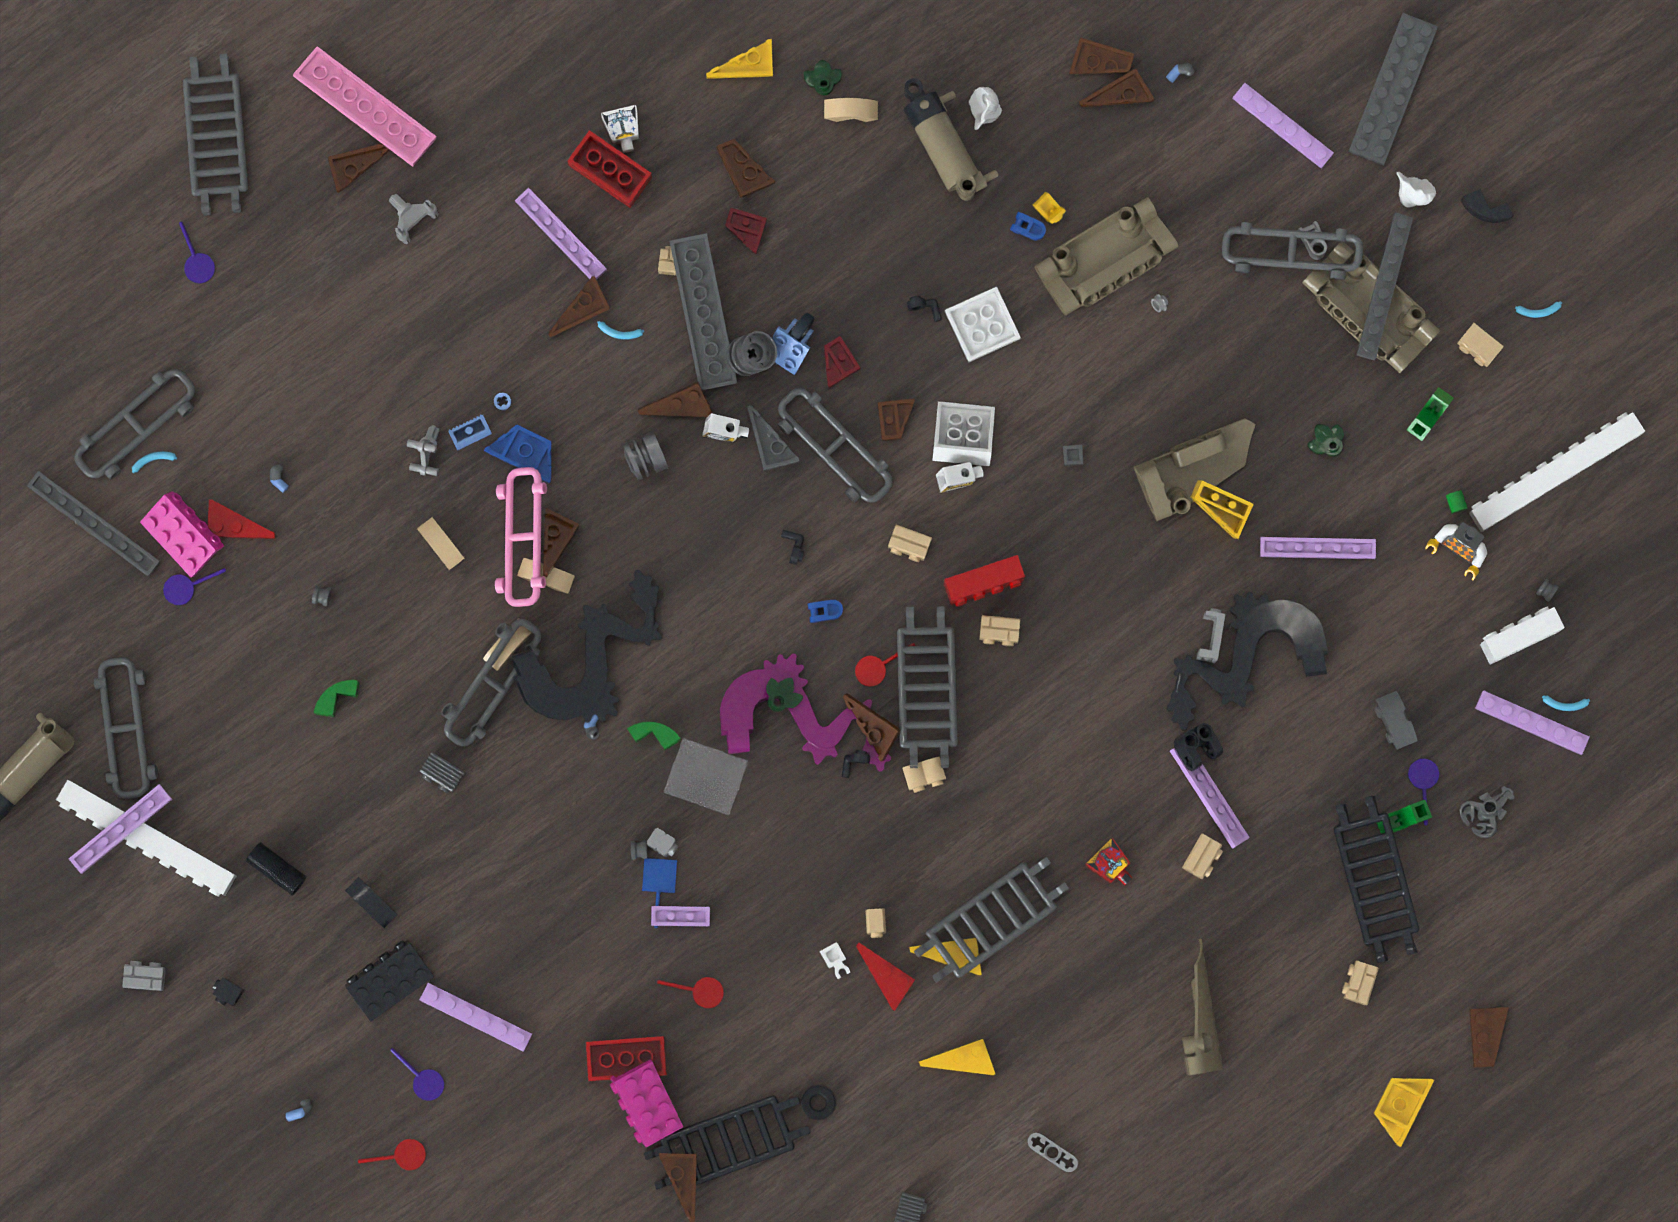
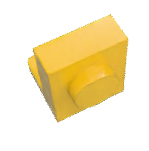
M1045 192L1033 204L1040 215L1052 224L1061 220L1063 213L1066 211L1058 205L1048 192Z

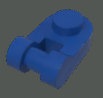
M1021 212L1017 213L1015 224H1012L1010 228L1012 232L1035 241L1045 236L1046 228L1041 221ZM1023 222L1028 223L1027 229L1021 227Z
M837 600L808 603V610L811 612V617H809L810 623L835 620L843 613L842 604ZM819 608H824L823 615L818 614Z

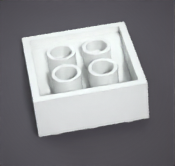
M938 401L932 461L961 464L971 462V465L990 466L995 407Z

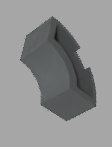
M1395 691L1375 699L1377 704L1375 712L1378 718H1382L1387 729L1385 735L1389 744L1393 743L1397 750L1417 742L1414 727L1407 718L1404 711L1406 708L1398 692Z

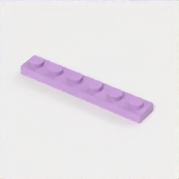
M1246 83L1233 96V100L1321 169L1334 152Z
M530 188L526 189L515 200L522 210L589 279L595 275L597 280L607 271L604 265Z
M1261 537L1260 557L1375 559L1376 539Z
M1484 690L1475 709L1580 755L1583 754L1589 740L1587 735Z
M1175 748L1170 750L1231 848L1233 849L1249 838L1248 834L1203 764L1200 768L1189 771Z
M160 784L157 785L72 855L69 860L83 874L169 803L172 798Z
M430 983L427 984L420 998V1001L523 1052L532 1036L531 1033Z

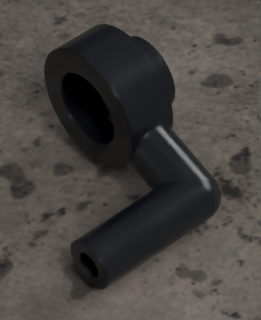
M919 295L909 298L910 301L907 302L908 311H917L925 307H931L934 322L942 320L936 299L925 300V298H921Z
M782 530L781 537L795 541L789 563L797 565L798 562H802L804 551H801L804 536Z
M856 750V753H852V755H845L841 777L849 778L851 762L870 764L871 756L867 755V751Z

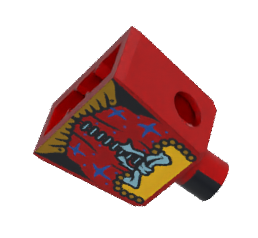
M1113 838L1085 864L1109 883L1117 878L1125 886L1133 878L1125 870L1130 862Z

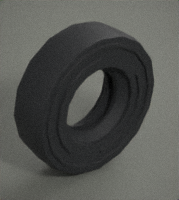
M812 1086L802 1096V1110L811 1119H826L835 1110V1096L825 1086ZM816 1095H821L826 1099V1106L822 1110H815L811 1106V1100Z

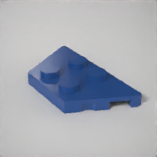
M515 425L509 432L503 434L497 441L484 449V452L517 468L532 467L537 469L541 474V479L549 484L551 483L552 442L519 425Z

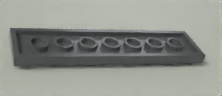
M1402 13L1349 148V153L1384 166L1438 26Z
M707 233L671 240L669 242L698 382L702 390L736 384V374L727 360L729 340Z

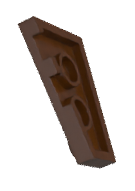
M1080 37L1069 74L1129 73L1134 54Z
M735 139L716 147L740 198L775 184V181L763 171L764 169L759 164L757 165L748 152Z
M1509 1007L1469 1009L1474 1068L1494 1066Z

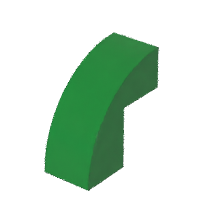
M1438 387L1407 431L1423 441L1454 398Z
M346 680L329 687L318 699L314 714L335 717L338 695L357 697L360 682L358 680Z
M641 722L627 728L636 743L653 732L665 751L681 740L678 734L671 728L656 722Z
M1426 800L1388 814L1393 833L1432 818ZM1378 822L1377 825L1380 833H1385L1383 822Z

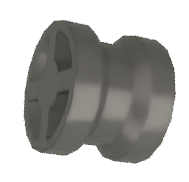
M1545 578L1535 594L1543 596L1545 601L1549 602L1559 586L1551 584Z
M316 585L313 591L312 604L321 603L323 606L328 607L331 588L327 587L324 589Z
M646 840L641 842L631 841L632 860H636L638 857L647 859Z

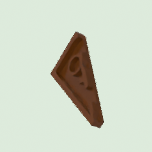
M1135 68L1079 101V105L1081 107L1146 103L1153 102L1155 99Z
M848 693L844 694L843 698L846 706L854 713L857 718L855 721L863 734L866 735L870 746L873 745L879 755L878 759L884 761L901 729Z

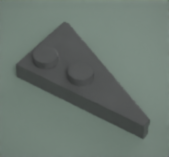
M751 405L747 406L763 470L767 471L798 463L799 458L761 417L758 411Z

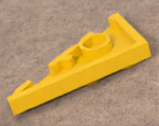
M768 39L765 43L749 49L748 52L742 53L730 59L729 62L713 68L710 72L706 73L707 79L773 76L772 39Z
M964 939L971 952L977 957L979 955L977 939ZM955 941L942 942L959 968L969 962ZM920 946L909 947L910 952L914 953V950ZM935 946L922 955L923 957L948 965ZM980 964L969 972L982 975Z
M983 1039L919 1061L920 1066L995 1075Z

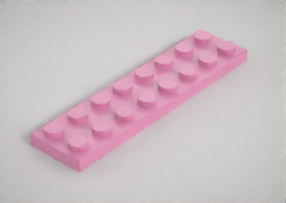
M318 46L293 74V77L412 167L436 140V136Z

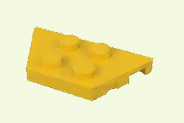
M1390 1079L1374 1111V1115L1397 1146H1402L1434 1082L1433 1079Z

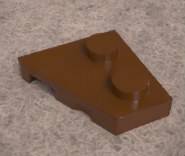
M914 398L878 402L882 441L902 438L915 402Z

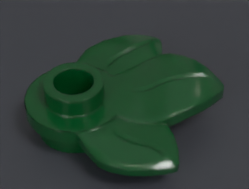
M820 60L815 65L814 71H804V79L807 85L815 87V90L821 95L830 94L834 85L840 82L842 77L840 69L831 70L829 63L824 60Z
M1317 424L1315 426L1316 439L1307 443L1309 449L1316 454L1339 455L1343 450L1341 442L1344 437L1343 429L1338 424L1331 429L1326 425ZM1336 444L1337 446L1336 448L1331 449L1330 445Z
M773 678L768 681L766 692L769 696L768 706L771 710L780 712L785 708H794L802 701L803 696L801 694L793 693L794 682L792 678L784 679L779 683ZM775 699L780 701L779 706L774 704Z

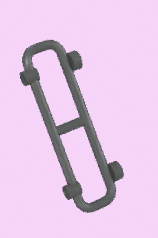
M1241 222V226L1227 229L1223 236L1222 255L1227 262L1236 264L1235 272L1250 273L1251 265L1328 270L1331 271L1330 279L1345 280L1346 272L1358 269L1363 258V243L1361 239L1356 235L1347 234V229H1336V233L1256 228L1252 227L1253 223ZM1242 234L1290 237L1288 260L1232 256L1229 252L1231 236ZM1297 238L1353 242L1356 246L1355 260L1352 264L1295 261Z
M171 369L164 374L158 372L152 378L154 383L91 437L86 434L80 439L79 442L82 445L76 450L74 458L77 466L86 476L100 478L105 474L110 480L115 478L122 471L117 463L176 412L185 417L193 411L194 406L189 401L194 397L195 386L183 371ZM178 377L188 389L186 395L144 429L131 412L156 390L166 385L170 378ZM125 418L139 435L97 471L91 470L82 460L83 453L90 450L99 439Z
M795 388L780 401L778 406L779 414L783 419L778 423L780 429L787 435L794 430L850 486L844 493L854 503L859 498L873 503L885 496L893 484L892 476L887 471L889 468L887 463L882 459L878 462L820 403L822 398L816 392L811 394L803 388ZM796 396H803L841 434L825 450L787 413V404ZM846 440L885 479V485L876 494H867L830 456Z
M518 619L511 626L505 622L501 623L495 631L496 636L501 638V640L457 706L447 703L443 707L441 714L447 719L444 725V732L448 739L462 747L468 746L476 738L482 739L485 736L486 729L483 727L513 684L514 677L518 676L514 668L502 685L489 676L488 672L519 627L523 626L533 633L534 638L532 642L527 644L524 650L531 648L536 658L538 657L540 650L537 647L541 641V632L530 621ZM482 681H485L495 688L498 693L479 721L471 727L469 736L462 739L452 732V726Z
M126 657L111 658L103 661L98 668V678H94V686L96 690L100 689L110 768V773H106V782L108 785L112 784L113 792L117 797L132 799L144 796L148 792L150 780L158 779V770L156 764L148 765L138 691V685L146 684L144 669L136 670L134 663ZM125 665L129 673L135 723L112 726L107 689L108 682L105 671L110 666ZM136 730L142 787L139 790L124 792L120 789L119 785L120 777L117 769L113 733Z

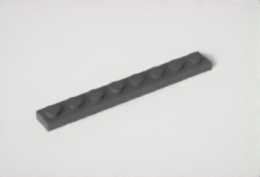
M1396 212L1393 215L1358 346L1357 356L1374 361L1377 357L1413 217Z
M38 471L28 483V488L148 577L151 576L161 563Z

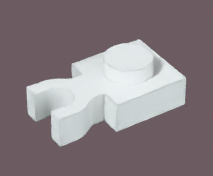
M837 942L820 951L828 968L834 966L837 979L841 978L838 973L840 969H845L847 974L850 973L849 968L842 963L846 958Z

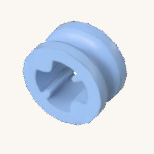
M499 393L494 398V404L499 410H506L511 405V399L508 394ZM506 397L507 405L499 406L498 398Z

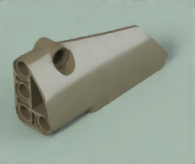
M1246 418L1176 445L1171 448V452L1134 466L1139 484L1156 522L1175 513L1184 514L1188 512L1190 504L1194 502L1190 496L1198 480L1217 486L1244 467L1256 424ZM1179 500H1184L1182 505L1176 506Z
M1199 939L1200 952L1194 965L1195 977L1191 981L1195 1007L1194 1036L1182 1037L1184 1053L1186 1055L1184 1060L1187 1075L1223 1070L1202 939Z

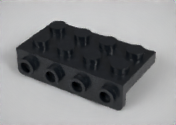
M404 940L400 941L394 946L395 949L393 951L383 953L379 956V961L374 964L369 963L362 969V973L359 975L354 974L346 980V989L370 1022L434 977L409 940L405 942Z

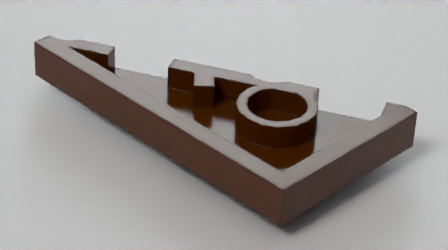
M378 144L329 156L328 162L337 193L357 179L387 154L390 149L383 144Z
M595 275L590 278L549 331L550 337L610 309Z
M699 382L638 408L640 415L708 417L711 413L714 414Z
M548 508L545 510L543 576L548 577L579 528L578 523Z
M659 1153L660 1160L689 1222H695L697 1154Z

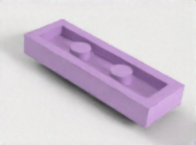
M651 906V926L710 925V907Z

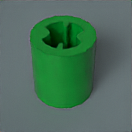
M1462 490L1446 495L1451 514L1468 509Z

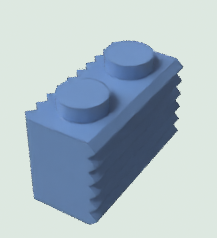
M483 415L477 416V418H473V420L467 421L463 425H459V427L456 426L452 430L449 429V434L457 450L492 434Z

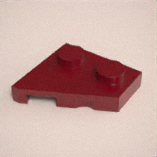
M730 208L725 227L753 253L757 254L767 218Z
M841 336L824 345L829 388L860 370V366Z

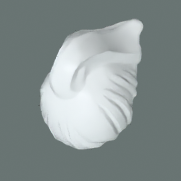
M989 87L977 88L969 100L971 112L975 118V130H978L983 124L994 122L1001 115L1002 109L999 105L998 97Z
M1397 172L1400 180L1399 197L1405 207L1426 205L1434 199L1436 195L1435 187L1427 179L1407 178L1402 173Z

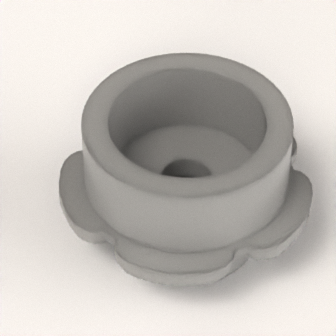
M1156 294L1151 299L1153 308L1157 312L1166 311L1168 300L1165 296Z

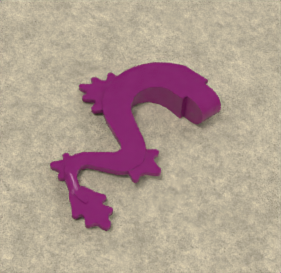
M794 653L788 659H784L781 654L778 655L775 665L765 660L763 662L764 669L749 671L735 679L726 690L720 707L721 736H727L728 754L750 752L749 734L753 732V711L759 703L768 700L769 696L766 692L768 681L773 678L779 683L784 679L792 678L794 682L793 693L801 694L803 699L796 707L788 709L803 737L808 741L802 747V750L813 754L816 765H819L826 756L836 757L838 755L835 746L841 741L851 721L857 718L851 709L846 708L827 727H822L818 724L808 697L802 687L807 685L808 681L798 676L804 669V666L796 665L797 656ZM868 699L863 704L871 708L872 701ZM866 737L862 751H867L870 754V764H874L877 770L882 772L884 764L891 760V756L888 754L884 761H880L878 753L873 745L870 746Z

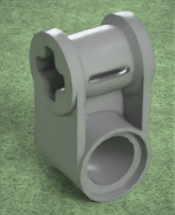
M1316 221L1305 228H1298L1301 231L1321 232ZM1301 238L1312 259L1320 260L1325 256L1327 251L1325 240ZM1320 246L1323 252L1316 253L1313 247Z

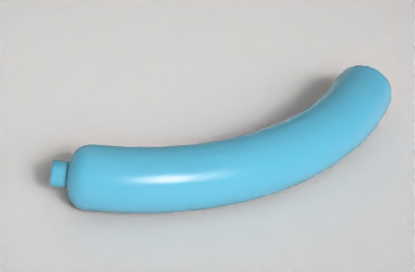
M1555 302L1550 307L1541 310H1530L1522 306H1516L1515 309L1517 313L1527 317H1545L1559 310L1562 302Z
M597 322L598 327L604 333L617 339H634L642 336L644 332L641 329L621 332L610 328L604 322Z
M165 451L150 453L139 459L132 466V473L138 472L150 461L157 459L173 461L174 459L177 460V457L174 453Z
M1543 695L1542 697L1543 702L1562 711L1579 710L1588 706L1590 702L1589 699H1583L1569 704L1555 701L1549 696Z

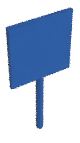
M644 859L642 891L656 892V906L660 904V892L675 893L677 860Z

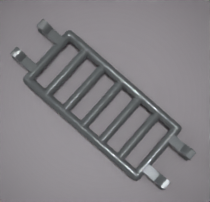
M219 54L222 75L200 76L199 59H197V56L189 57L191 77L183 79L191 193L193 196H201L203 216L211 215L209 195L231 193L232 211L240 213L239 192H246L248 190L240 80L238 74H230L229 56L227 54ZM232 81L233 92L191 96L190 85ZM234 100V111L193 114L192 103ZM235 118L236 129L194 133L193 122ZM237 137V148L196 151L195 140ZM238 155L239 166L197 170L196 159ZM240 174V185L199 188L198 177Z
M944 606L937 607V627H914V607H906V628H899L897 630L900 746L902 748H910V768H918L917 748L940 747L941 768H949L948 747H956L958 745L955 630L953 627H945ZM947 634L946 646H905V635ZM948 653V664L905 665V654ZM948 672V683L906 684V673ZM906 691H949V702L906 703ZM949 709V721L907 722V710ZM950 728V740H907V729Z
M1047 857L1032 868H1029L1025 862L1019 864L926 931V935L930 940L914 950V953L919 958L934 946L948 965L932 976L936 983L951 972L958 978L964 976L1057 909L1053 900L1067 891L1069 887L1064 882L1049 894L1035 875L1051 864ZM1024 872L1047 905L1039 913L1014 880V877ZM1006 883L1009 884L1032 917L1023 924L998 890ZM990 894L994 896L1016 927L1008 935L982 901ZM975 905L1001 939L992 946L967 913ZM959 916H961L985 950L977 957L974 956L951 924ZM944 927L969 961L961 968L958 967L935 934Z

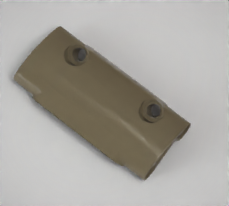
M1148 197L1133 205V208H1121L1054 249L1051 258L1048 257L1034 266L1044 286L1065 316L1081 306L1088 307L1158 265L1163 256L1179 247L1173 235L1157 216L1156 209Z
M1340 242L1323 263L1352 264L1355 260V251L1345 242ZM1364 254L1359 268L1346 272L1345 280L1330 279L1331 271L1313 270L1302 282L1317 296L1318 304L1360 342L1379 268ZM1395 285L1376 358L1386 360L1395 370L1401 373L1441 330L1429 319H1425L1424 309L1397 285Z

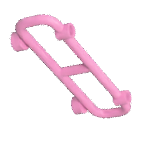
M532 467L513 469L507 476L506 484H499L496 487L497 498L499 500L506 499L505 578H497L495 580V589L497 593H505L506 601L514 607L533 605L540 597V588L546 587V579L544 576L541 577V494L547 493V485L545 482L542 483L539 471ZM520 475H532L534 477V483L532 484V492L534 494L533 532L513 534L514 479ZM533 540V577L531 578L533 593L530 598L514 599L512 595L513 541Z

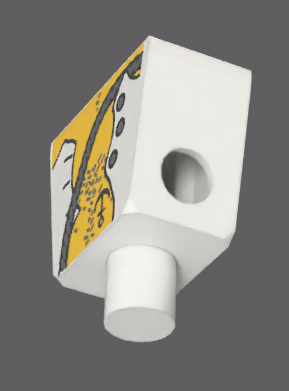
M971 462L942 468L936 474L940 493L971 485L975 478L983 477V470L981 466L972 467Z

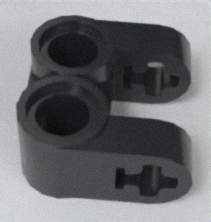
M1207 723L1199 724L1174 740V748L1189 771H1194L1202 766V760L1196 748L1202 746L1206 755L1212 760L1223 754V748L1212 727Z

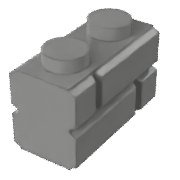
M659 828L653 831L647 841V845L650 848L658 851L664 857L673 856L678 848L675 838Z
M130 961V965H124L122 986L123 988L164 991L166 968L161 967V963L149 962V966H142V962Z

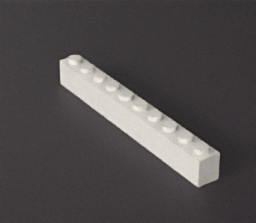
M1625 412L1616 418L1618 421L1613 425L1610 422L1600 428L1602 431L1598 434L1593 432L1584 438L1585 442L1581 444L1576 442L1568 447L1570 451L1563 454L1560 452L1553 456L1552 459L1554 461L1549 464L1546 461L1536 467V472L1532 474L1530 471L1520 477L1521 481L1515 484L1512 481L1504 486L1505 490L1500 494L1496 491L1488 496L1489 500L1485 503L1480 501L1473 505V510L1469 514L1480 532L1485 531L1642 435L1645 430L1635 414L1632 412L1628 415Z
M67 780L56 799L61 802L60 807L67 811H70V809L77 812L76 816L84 821L89 818L94 821L92 825L100 830L108 827L125 813ZM145 823L125 838L127 840L126 845L134 849L138 846L144 850L142 854L151 859L154 856L161 859L159 861L160 864L167 868L170 865L175 867L177 874L184 878L189 875L194 878L193 883L200 887H203V885L210 887L209 892L218 897L220 894L226 896L237 877Z

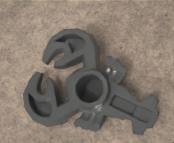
M1504 786L1502 787V793L1493 798L1488 792L1479 796L1483 803L1466 801L1460 807V818L1463 823L1469 826L1470 823L1467 817L1470 816V821L1473 822L1475 810H1477L1479 821L1489 823L1476 824V827L1482 828V830L1474 827L1471 830L1478 837L1490 838L1497 832L1496 817L1501 820L1505 816L1507 811L1502 808L1508 799H1515L1514 792Z

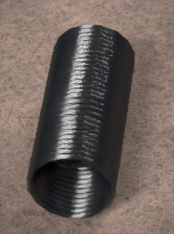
M262 842L254 847L246 859V862L291 894V896L298 891L306 879L302 872L294 868L286 860H283L282 857L263 845Z

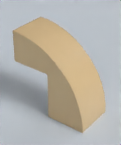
M860 98L824 100V119L835 122L849 119H857L864 122L878 120V101Z
M433 517L417 528L449 570L465 559Z
M523 558L517 576L531 582L533 577V560ZM541 563V577L543 576V563ZM554 567L548 577H545L546 586L568 594L574 575Z
M523 626L519 627L492 667L496 671L502 668L509 661L510 656L529 638L532 632ZM501 638L496 641L483 659L485 661L488 660Z

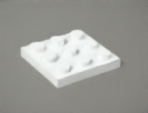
M997 287L945 310L968 362L1021 339Z

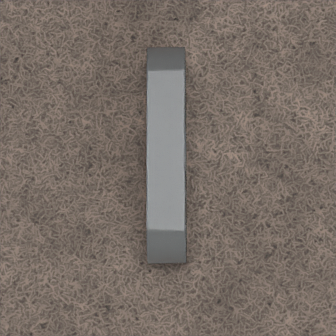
M1033 1133L1028 1137V1146L1033 1151L1063 1171L1072 1172L1077 1168L1078 1161L1072 1154L1042 1134ZM1032 1137H1040V1142L1044 1145L1045 1141L1049 1143L1044 1148L1043 1153L1040 1152L1042 1147H1040L1039 1145H1036L1035 1147L1032 1146ZM1048 1148H1057V1157H1048ZM1062 1152L1065 1153L1063 1158L1066 1160L1073 1159V1167L1066 1169L1063 1161L1060 1160V1164L1056 1162L1061 1157Z

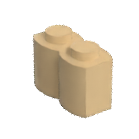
M940 757L919 762L918 768H910V765L903 767L909 791L913 790L914 793L925 790L924 786L932 784V787L942 785L943 780H946L944 770L941 768Z
M867 909L865 911L867 935H871V938H881L886 933L885 909Z

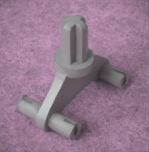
M398 194L392 195L389 199V202L398 211L399 222L398 228H395L397 238L404 244H408L407 240L410 242L408 231L426 215L431 216V218L438 217L437 207L429 200H426V203L424 202L423 204L411 205L406 203Z
M435 425L428 428L426 436L421 438L420 441L408 439L407 447L418 449L421 455V465L410 463V471L420 472V475L424 476L426 474L438 476L439 468L428 467L430 453H435L437 450L436 439L440 430Z

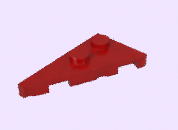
M209 499L208 528L213 534L218 537L275 539L274 532Z
M858 943L856 947L891 1009L895 1011L915 979L864 945Z

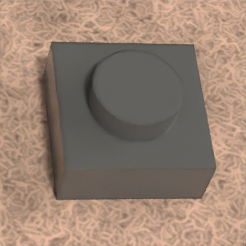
M1082 445L1063 446L1064 466L1083 465Z

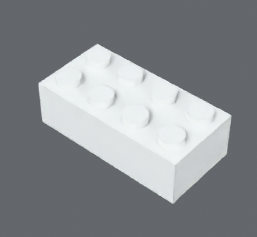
M1547 606L1534 613V617H1531L1530 614L1520 619L1518 625L1511 623L1503 627L1499 634L1494 631L1486 635L1480 646L1489 664L1491 665L1564 629L1565 627L1555 607L1549 609Z

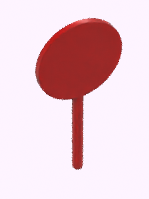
M898 653L883 662L875 656L862 658L855 668L856 678L865 686L872 687L880 684L886 675L885 664L898 657Z
M711 977L700 979L694 987L661 980L657 981L661 985L693 991L695 1002L703 1008L717 1006L724 994L721 983Z
M406 1139L398 1144L394 1155L359 1159L358 1163L395 1159L401 1168L415 1170L424 1163L426 1152L419 1141Z

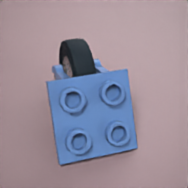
M805 313L800 320L795 318L786 330L778 327L772 337L777 347L775 363L793 375L797 373L810 349L806 343L814 332L811 326L815 318L809 313Z

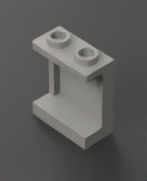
M1210 608V611H1206L1203 615V619L1214 622L1209 650L1200 648L1197 652L1196 660L1215 663L1219 656L1225 614L1221 613L1219 609Z

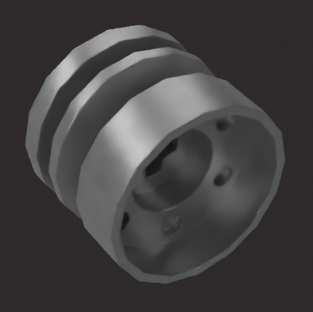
M754 331L734 339L729 344L727 350V360L730 367L741 376H750L771 368L777 358V347L774 340L762 331Z
M653 431L641 436L643 445L639 446L637 441L632 439L635 448L630 449L628 442L623 443L625 458L631 472L634 473L638 481L643 479L640 470L644 469L648 477L650 476L648 468L650 466L653 467L656 473L668 469Z

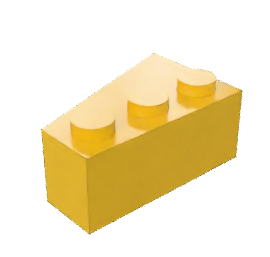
M1202 480L1197 481L1190 496L1197 505L1235 539L1239 538L1254 505Z

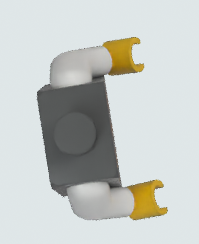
M1464 522L1457 525H1445L1435 535V539L1428 541L1425 548L1433 546L1434 549L1431 554H1434L1440 542L1470 564L1472 563L1473 566H1470L1465 572V576L1469 572L1473 573L1472 580L1479 574L1478 567H1481L1487 555V549L1483 543L1485 537L1476 528L1470 527Z

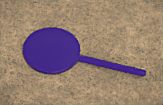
M179 222L192 254L185 263V274L194 283H205L214 275V262L206 254L195 253L183 222Z
M223 568L194 582L184 575L171 576L164 584V596L174 605L186 604L194 594V585L224 573L226 569Z
M1418 759L1411 764L1408 777L1415 787L1422 789L1423 800H1426V802V789L1433 787L1437 783L1439 770L1433 761ZM1428 819L1424 821V825H1428Z
M391 1048L390 1051L416 1075L413 1081V1089L419 1098L430 1101L442 1094L444 1080L438 1072L427 1069L418 1073L395 1049Z

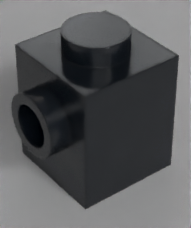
M223 977L221 980L218 979L212 988L214 990L213 995L216 996L215 1000L224 1006L228 1003L235 1007L244 992V989Z

